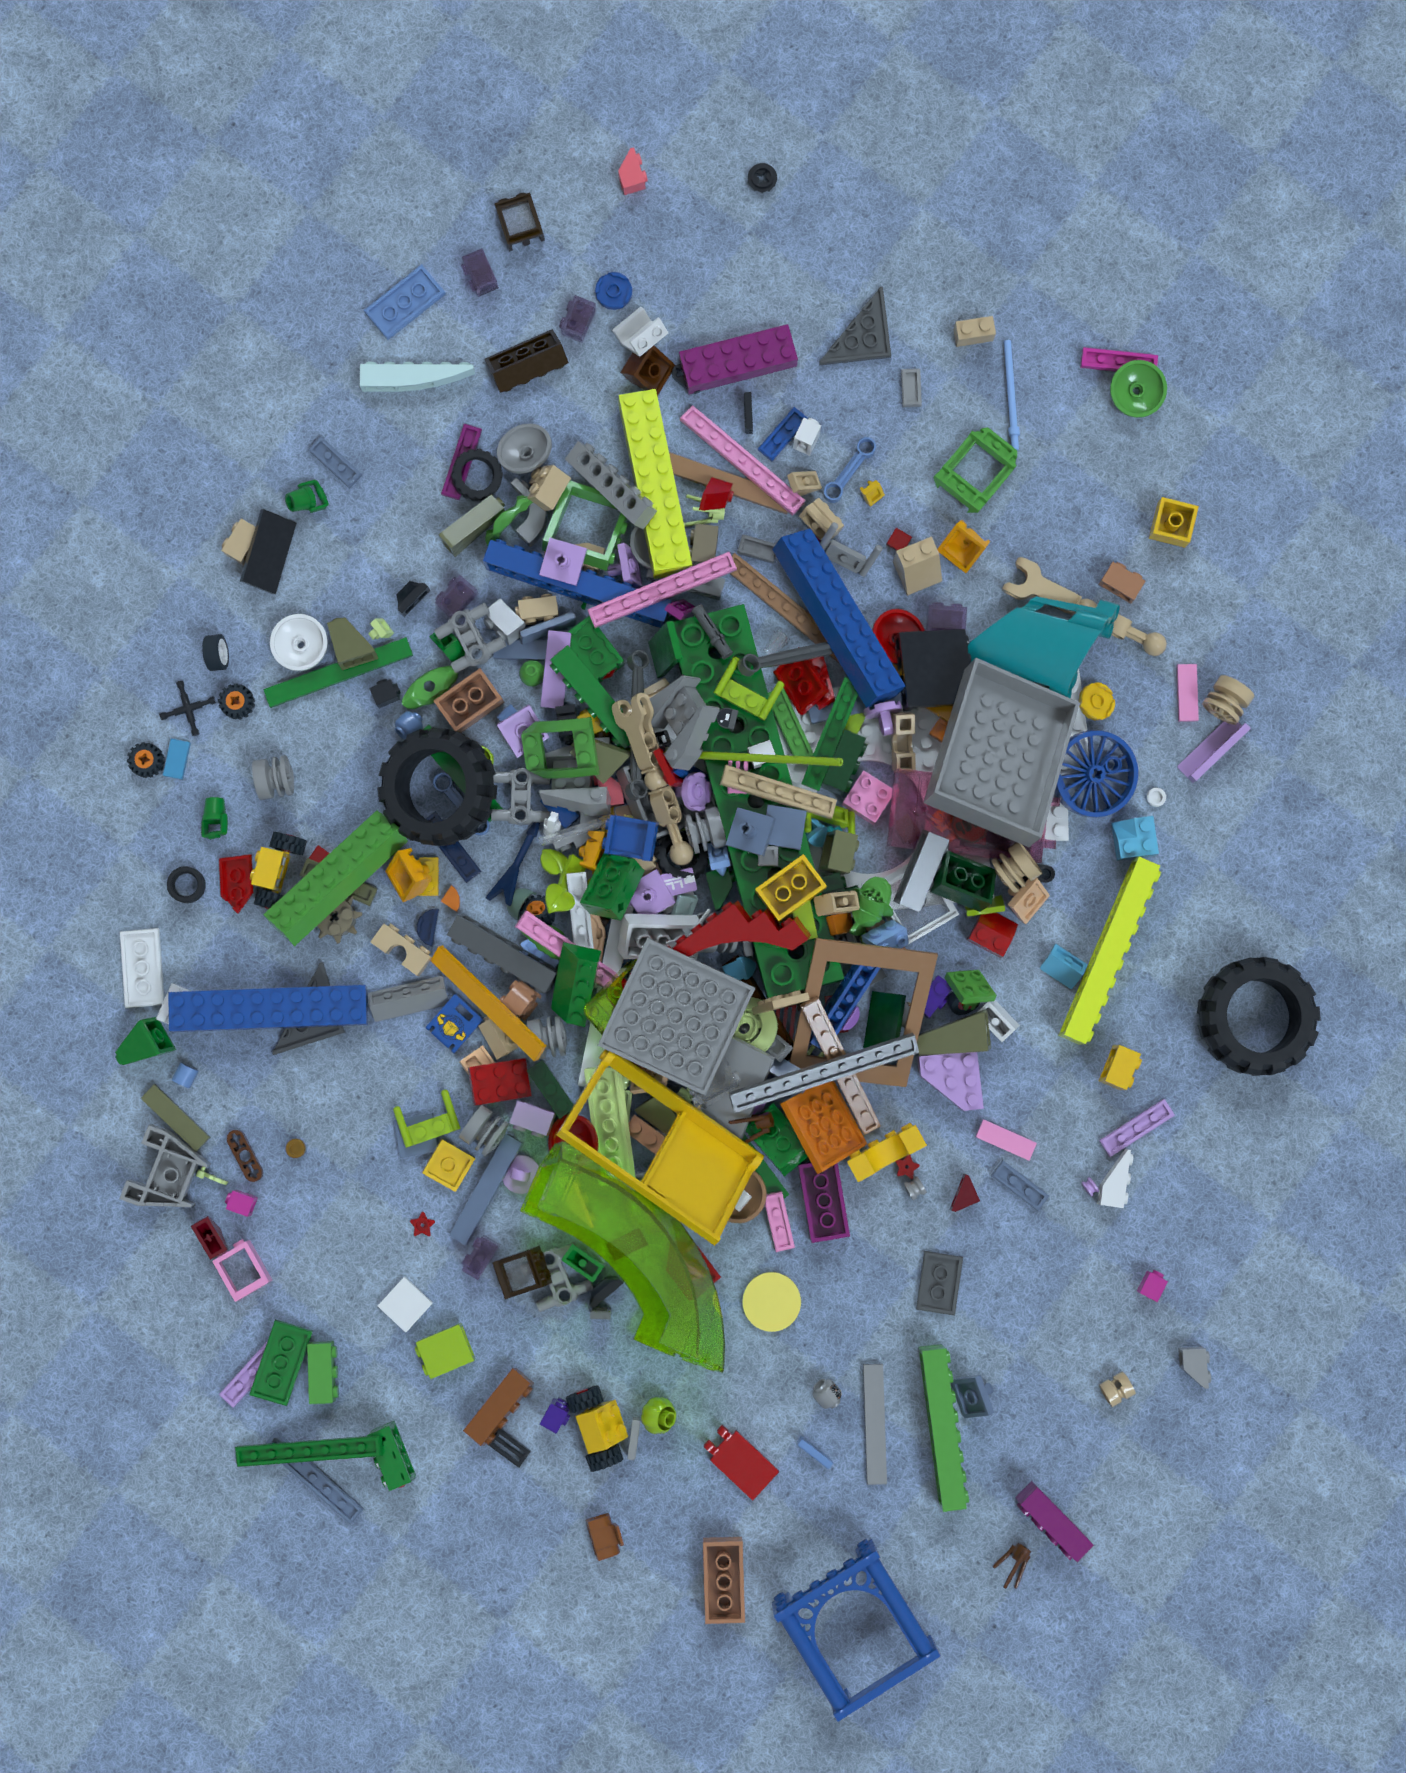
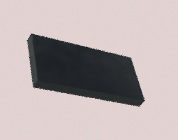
M265 509L260 510L240 582L265 592L276 594L296 522Z

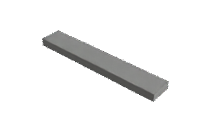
M863 1364L867 1485L887 1484L883 1364Z

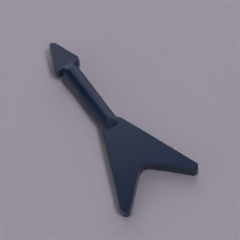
M534 822L526 832L527 836L513 864L487 894V900L491 901L504 891L506 905H512L519 867L534 837H537L540 826L539 822Z

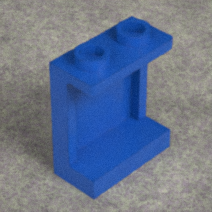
M610 815L605 825V830H608L607 838L604 837L602 849H605L604 854L653 861L659 822Z

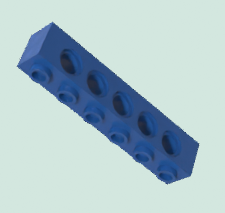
M852 964L825 1006L824 1010L836 1035H838L880 970L879 967ZM811 1031L809 1043L821 1050L813 1031Z

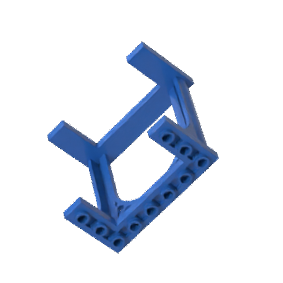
M865 1539L857 1544L858 1548L855 1549L856 1559L850 1558L843 1563L842 1568L829 1571L826 1574V1578L821 1581L819 1579L815 1580L809 1585V1589L804 1592L800 1590L792 1595V1597L789 1592L785 1594L781 1592L773 1598L774 1601L772 1602L774 1618L777 1622L782 1623L832 1706L833 1715L837 1722L940 1657L935 1641L931 1635L926 1636L881 1563L880 1555L872 1539L869 1541ZM860 1571H864L867 1576L866 1582L863 1585L856 1583V1576ZM851 1577L852 1583L850 1585H845L844 1581L846 1580L847 1582ZM872 1578L874 1580L872 1583L876 1586L873 1589L869 1588ZM830 1589L834 1591L832 1594L828 1593ZM859 1590L876 1596L887 1606L917 1656L851 1697L847 1688L843 1690L817 1646L815 1623L821 1608L829 1599L845 1591ZM815 1600H818V1601H819L818 1605L815 1606V1607H813L812 1605L808 1604V1603H814ZM802 1608H807L812 1611L813 1616L809 1619H804L799 1616L798 1612ZM801 1623L810 1624V1629L806 1631L805 1625L802 1627Z

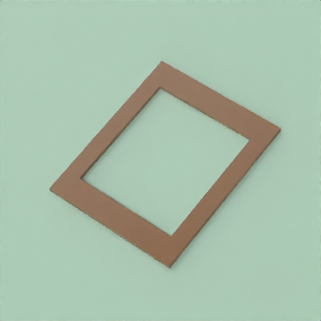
M816 938L804 993L808 992L809 999L816 996L819 998L827 961L918 972L903 1034L904 1036L913 1033L917 1041L938 953ZM802 1009L800 1010L789 1061L800 1069L827 1061L825 1057L806 1055L812 1029ZM914 1055L898 1059L896 1065L883 1064L856 1073L859 1082L906 1087Z

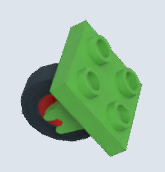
M980 970L947 972L944 977L953 990L948 997V1005L956 1015L968 1014L975 1010L981 1002H992L996 999L997 995Z

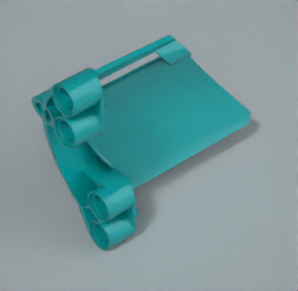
M1036 596L1022 608L1017 607L973 639L968 645V654L971 655V662L978 658L1026 680L1050 686L1049 690L1071 699L1072 688L1076 684L1077 671L1098 636L1110 639L1114 628V621H1116L1119 614L1120 604L1100 600L1097 607L1093 608ZM1046 604L1073 611L1075 614L1070 619L1065 620L1036 611Z

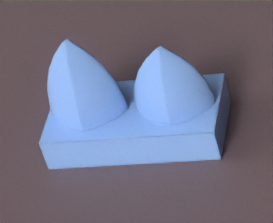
M711 842L707 843L711 870L716 869L720 875L724 876L727 867L730 866L727 846L715 849Z

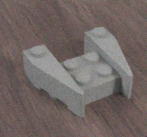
M682 675L650 698L654 710L651 720L652 727L664 729L669 723L677 736L664 753L670 766L674 769L690 770L702 753L700 749L702 743L707 741L709 736L707 731L710 724L715 722L720 710L719 707L707 706L695 688L701 681L697 677Z
M609 737L595 738L597 740L611 744ZM569 745L546 753L547 769L578 767L577 759L570 753L573 747ZM593 776L552 778V790H539L544 805L556 808L559 806L567 808L568 811L572 812L580 811L589 816L610 815L611 797L608 788L593 787Z
M153 1124L148 1125L141 1144L159 1150L146 1184L132 1179L126 1180L119 1199L137 1206H195L196 1203L186 1200L185 1197L198 1165L207 1168L210 1167L211 1163L173 1132Z

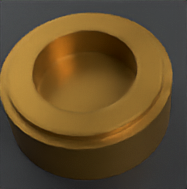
M292 1139L286 1145V1153L291 1158H299L306 1151V1145L300 1139Z

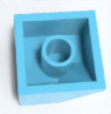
M1153 816L1111 823L1117 861L1135 859L1137 857H1151L1159 854Z

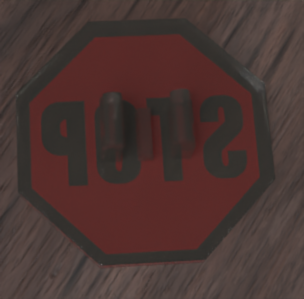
M956 816L952 818L951 827L958 840L974 844L986 837L987 829Z

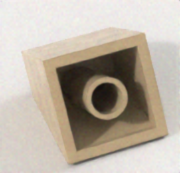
M932 536L896 551L893 564L907 596L942 582L940 556Z

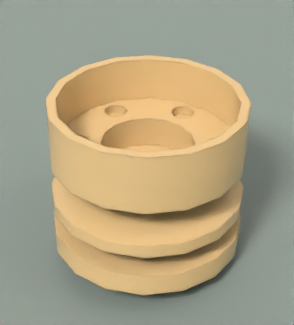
M1221 675L1213 686L1215 692H1209L1208 698L1203 701L1202 705L1216 718L1236 725L1240 720L1239 717L1244 714L1242 708H1247L1255 696L1243 683L1232 677Z
M1018 842L1008 848L1011 855L1009 859L1003 853L999 854L1003 861L1002 864L997 858L991 860L995 872L1001 881L1014 893L1019 891L1015 882H1018L1023 888L1026 886L1022 877L1026 876L1029 880L1033 881L1042 875V871L1032 856Z

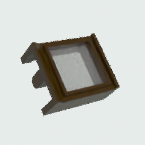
M530 192L519 193L516 197L510 199L503 198L494 203L509 252L513 251L512 245L522 242L523 246H528L530 239L539 236L541 242L545 241Z
M540 1245L492 1262L505 1300L553 1283Z

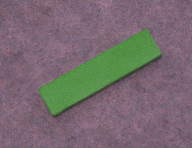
M783 688L772 707L775 718L792 755L812 757L813 751Z

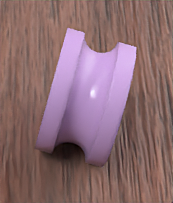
M1090 1177L1087 1178L1086 1182H1081L1090 1197L1093 1196L1094 1192H1099L1098 1187Z

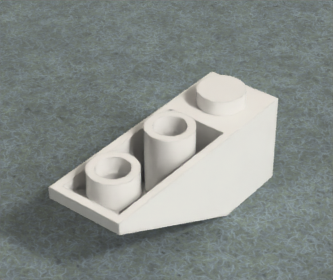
M1124 1149L1100 1183L1097 1204L1124 1208V1204H1127L1128 1193H1126V1186L1130 1184L1131 1174L1128 1171L1129 1165L1131 1166L1133 1163L1131 1150Z

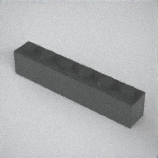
M464 913L456 916L447 933V936L451 937L452 942L458 945L463 944L468 947L467 950L475 955L480 954L486 962L490 964L495 963L500 966L501 971L507 974L512 973L517 976L516 979L518 981L529 983L539 993H546L551 990L556 981L557 968Z

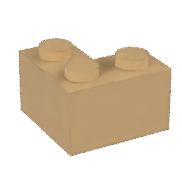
M554 465L538 467L531 473L529 484L532 486L529 489L530 494L527 498L544 511L553 510L571 478Z

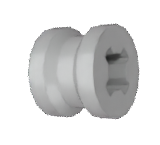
M918 1176L913 1181L904 1183L913 1201L920 1194L924 1195L927 1193Z

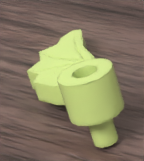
M203 1166L201 1170L198 1169L195 1175L202 1179L205 1176L208 1179H211L215 1182L224 1185H227L228 1183L223 1179H220L216 1176H213L205 1172L204 1170L206 1167Z

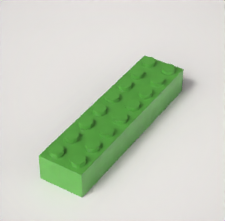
M376 810L263 914L273 928L295 947L408 842L407 838L399 834L398 826L394 823L390 825L386 817Z
M942 1344L921 1346L918 1349L939 1506L943 1512L967 1509L966 1503H969V1495L963 1484L967 1483L965 1470L963 1471V1467H961V1463H964L962 1450L958 1447V1443H961V1435L955 1424L959 1422L957 1410L955 1411V1408H953V1403H956L955 1391L950 1386V1383H953V1374L950 1368H948V1363H951L950 1353Z

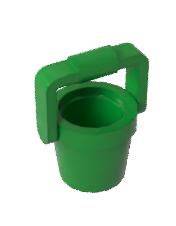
M317 480L300 483L297 485L299 489L285 495L287 508L291 512L308 510L310 513L324 510L329 505L327 496ZM314 485L315 491L323 505L316 506L315 494L310 486Z
M219 797L205 799L202 815L201 836L212 840L226 835L228 830L225 800ZM209 824H220V831L209 832Z

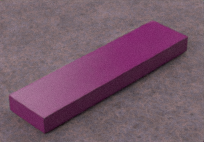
M467 424L463 425L441 492L442 496L460 501L461 494L456 491L457 489L452 484V468L456 459L463 452L477 449L482 429ZM473 460L466 463L462 468L461 476L464 483H466Z
M681 599L667 604L664 610L679 620H683L694 615L691 611L696 606L685 599Z

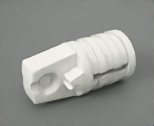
M551 812V816L544 820L543 838L548 842H555L560 837L561 822L559 821V814Z

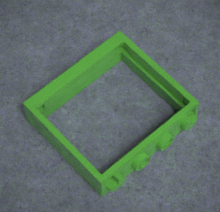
M569 481L558 500L544 535L542 551L546 552L550 538L555 539L572 495L613 509L617 508L597 489ZM620 513L605 555L587 549L583 564L607 571L609 565L614 563L616 554H614L615 549L618 550L617 544H621L622 541L620 536L625 534L628 525L626 523L627 518L622 513Z

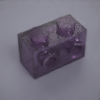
M482 248L462 257L463 264H461V268L464 274L469 275L471 279L468 283L472 292L476 291L478 297L499 288Z
M575 295L573 301L570 300L567 305L566 311L568 313L566 317H562L559 328H561L562 335L583 343L597 310L596 303Z
M461 575L457 578L454 577L449 582V587L446 591H441L435 598V605L449 618L455 612L463 611L479 594L477 589Z
M941 602L929 604L927 608L926 631L966 630L967 607H963L962 604L944 606V603Z
M485 1235L481 1238H476L472 1245L474 1248L471 1255L467 1254L461 1263L464 1265L462 1271L476 1280L481 1278L500 1247V1244Z

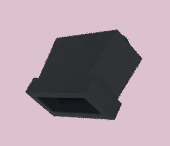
M575 704L555 707L557 720L577 719ZM572 731L558 732L561 743L565 742V745H571L574 742Z

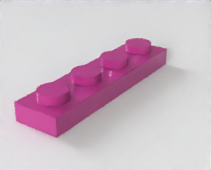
M1083 347L1080 368L1116 372L1121 366L1134 360H1145L1157 366L1158 355Z

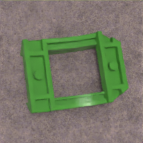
M988 427L982 428L980 431H972L933 477L936 487L938 489L941 486L969 508L967 513H978L1016 468L1017 450ZM975 444H978L1004 465L1003 469L982 493L954 472V469Z
M592 717L535 721L522 732L521 738L526 769L542 778H572L600 774ZM572 731L578 767L547 769L542 733Z

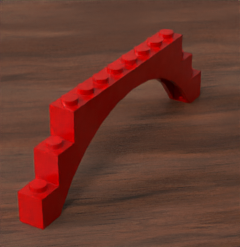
M737 900L733 904L731 901L721 908L723 911L718 915L714 912L707 917V923L703 926L699 923L690 930L692 933L689 936L682 935L675 941L677 944L671 949L690 957L700 950L722 943L750 941L769 943L794 950L807 941L811 934L798 917L791 919V917L787 918L781 923V927L768 908L763 912L759 909L750 917ZM624 978L615 984L616 988L612 991L617 1000H619L628 981Z

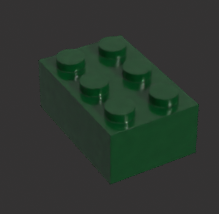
M846 729L844 730L833 757L842 758L843 765L829 766L821 788L843 796L844 792L848 793L853 779H850L851 774L855 775L860 765V762L857 761L858 757H863L868 745L865 743V737Z
M947 851L941 859L940 870L934 876V884L930 893L981 912L992 905L997 873L991 867Z

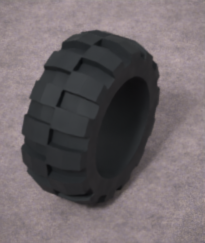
M432 727L428 730L419 729L407 734L404 741H397L388 751L390 757L387 762H382L378 776H382L381 787H377L379 802L384 804L385 810L383 814L390 825L394 823L399 827V834L410 841H417L423 845H453L457 841L467 840L477 833L478 827L482 823H486L491 815L492 809H490L492 800L497 797L498 785H494L493 775L496 772L492 761L485 756V750L475 740L466 737L465 734L446 728ZM446 752L461 766L465 776L466 790L464 799L457 811L447 819L433 823L426 820L414 807L410 796V781L415 768L423 759L434 753Z
M1250 957L1224 966L1215 976L1209 979L1203 988L1205 992L1202 999L1198 1001L1197 1014L1200 1017V1025L1197 1026L1201 1039H1204L1209 1047L1207 1050L1217 1061L1223 1062L1227 1065L1228 1069L1240 1074L1244 1073L1252 1076L1274 1075L1286 1071L1287 1068L1293 1065H1297L1307 1056L1306 1051L1310 1046H1314L1319 1034L1316 1031L1317 1021H1321L1320 1006L1316 1007L1313 997L1316 993L1310 982H1305L1300 977L1301 972L1290 964L1285 965L1274 958ZM1249 981L1263 982L1276 989L1285 1000L1289 1012V1024L1285 1036L1274 1048L1263 1053L1252 1051L1241 1045L1233 1036L1227 1020V1010L1231 997L1240 986Z

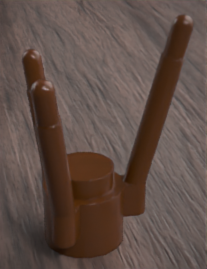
M771 1112L755 1114L748 1118L730 1120L728 1122L729 1124L755 1121L756 1127L762 1129L744 1141L746 1143L755 1140L765 1133H769L770 1127H774V1119Z
M1020 1543L1016 1546L1012 1544L1010 1549L993 1565L994 1569L997 1568L1013 1553L1012 1558L1016 1560V1563L1003 1586L1004 1589L1008 1587L1021 1563L1022 1565L1014 1585L1015 1589L1018 1588L1026 1564L1030 1559L1029 1555L1032 1551Z

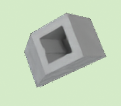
M1202 1346L1178 1348L1180 1368L1201 1387L1208 1389L1209 1383H1211V1373L1207 1370V1363L1210 1362L1209 1352Z

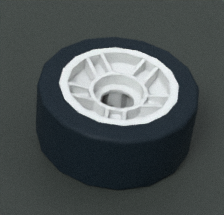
M222 634L206 635L202 643V652L207 669L209 671L226 670L229 664V651L224 636Z

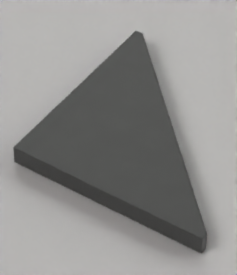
M883 286L879 287L878 291L870 298L856 318L852 320L825 356L821 358L819 366L891 358Z
M323 962L319 963L307 987L330 986ZM343 1026L285 1028L272 1054L277 1055L345 1033Z

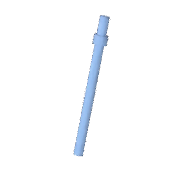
M1005 340L1004 354L1010 422L1008 434L1011 437V446L1018 451L1020 428L1017 426L1011 340Z

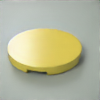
M777 1272L762 1273L754 1277L747 1285L743 1293V1310L748 1320L755 1327L769 1332L780 1331L790 1326L797 1318L801 1307L800 1293L795 1283L787 1276Z

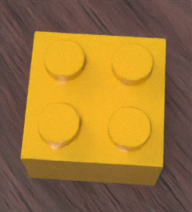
M1161 497L1156 506L1149 539L1186 548L1191 541L1199 506Z
M1113 1045L1098 1081L1118 1090L1131 1088L1135 1079L1133 1077L1134 1071L1139 1069L1142 1059H1140L1141 1054L1121 1045Z

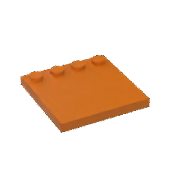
M834 1081L807 1089L803 1094L799 1093L780 1104L817 1174L867 1145Z

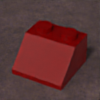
M998 913L982 914L977 919L967 941L1002 958L1011 944L1019 924Z

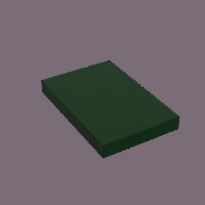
M872 991L863 1048L900 1037L906 995Z

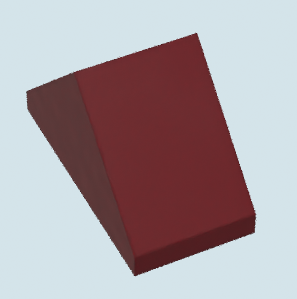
M963 1174L949 1209L953 1212L980 1202L969 1175Z
M209 1216L191 1225L193 1232L210 1260L228 1250L220 1227Z

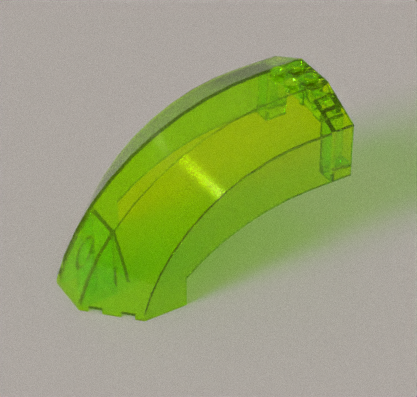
M562 1141L554 1144L540 1163L520 1212L575 1237L595 1251L615 1270L632 1292L643 1312L633 1340L672 1357L678 1354L683 1361L699 1365L712 1372L723 1373L725 1335L718 1294L710 1271L697 1245L682 1223L567 1142Z

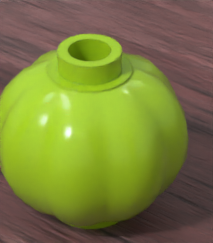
M654 1397L643 1406L641 1422L648 1432L664 1434L675 1424L676 1410L669 1399Z

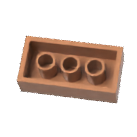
M742 1537L703 1538L705 1624L745 1623Z

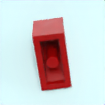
M711 477L703 492L699 510L725 508L728 502H732L734 491H731L733 483Z

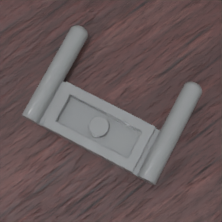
M833 522L822 538L820 545L829 560L856 574L859 572L861 576L865 577L881 553L882 546L876 545L868 559H866V556L833 539L831 541V538L838 529V524Z

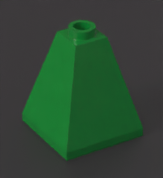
M156 1017L142 1019L136 1023L115 1051V1058L120 1065H126L173 1052L176 1048L161 1021L157 1020Z

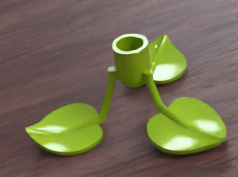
M543 849L540 857L543 869L552 875L559 874L561 877L568 860L567 857L559 851ZM555 883L550 884L546 888L545 901L548 913L569 911L574 907L575 899L571 893L567 892V889H563L559 884Z

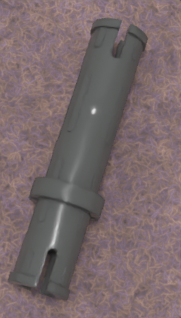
M700 604L693 608L691 612L708 635L711 645L715 646L723 660L730 657L733 651L724 640L725 636L720 634L703 608V605Z

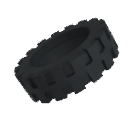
M470 449L467 452H463L456 459L452 468L451 478L453 486L459 494L463 495L465 499H471V501H483L491 494L494 495L502 482L503 472L501 464L498 463V459L495 456L493 457L488 451H482L483 449ZM471 460L483 461L492 470V482L484 490L470 489L462 480V468Z
M686 831L680 832L682 840L689 843ZM670 834L666 836L665 840L661 841L657 851V859L662 874L670 873L675 878L678 876L687 878L689 875H694L695 880L700 877V874H704L705 868L708 866L709 856L708 850L704 851L702 843L698 844L700 851L698 853L699 859L691 867L693 873L681 871L683 869H677L669 864L667 854L673 845Z

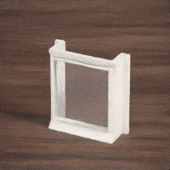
M907 864L884 877L891 885L892 895L889 905L894 912L892 917L885 918L887 921L893 919L907 928L908 944L958 916L959 913L951 900L930 893V890L926 896V904L921 908L920 912L894 902L893 900L908 866Z

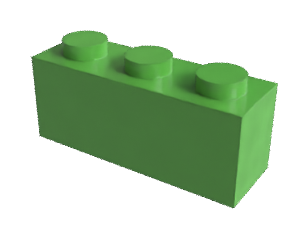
M334 1341L310 1342L307 1344L309 1404L333 1403L339 1397V1387L335 1386V1378H338V1366H335L334 1360L338 1355L337 1346H334Z

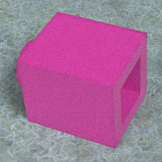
M232 1190V1193L229 1192L225 1200V1204H227L226 1209L249 1217L253 1213L258 1197L239 1190Z
M1153 1270L1152 1273L1146 1271L1137 1292L1158 1302L1168 1281L1163 1279L1164 1275L1156 1270Z

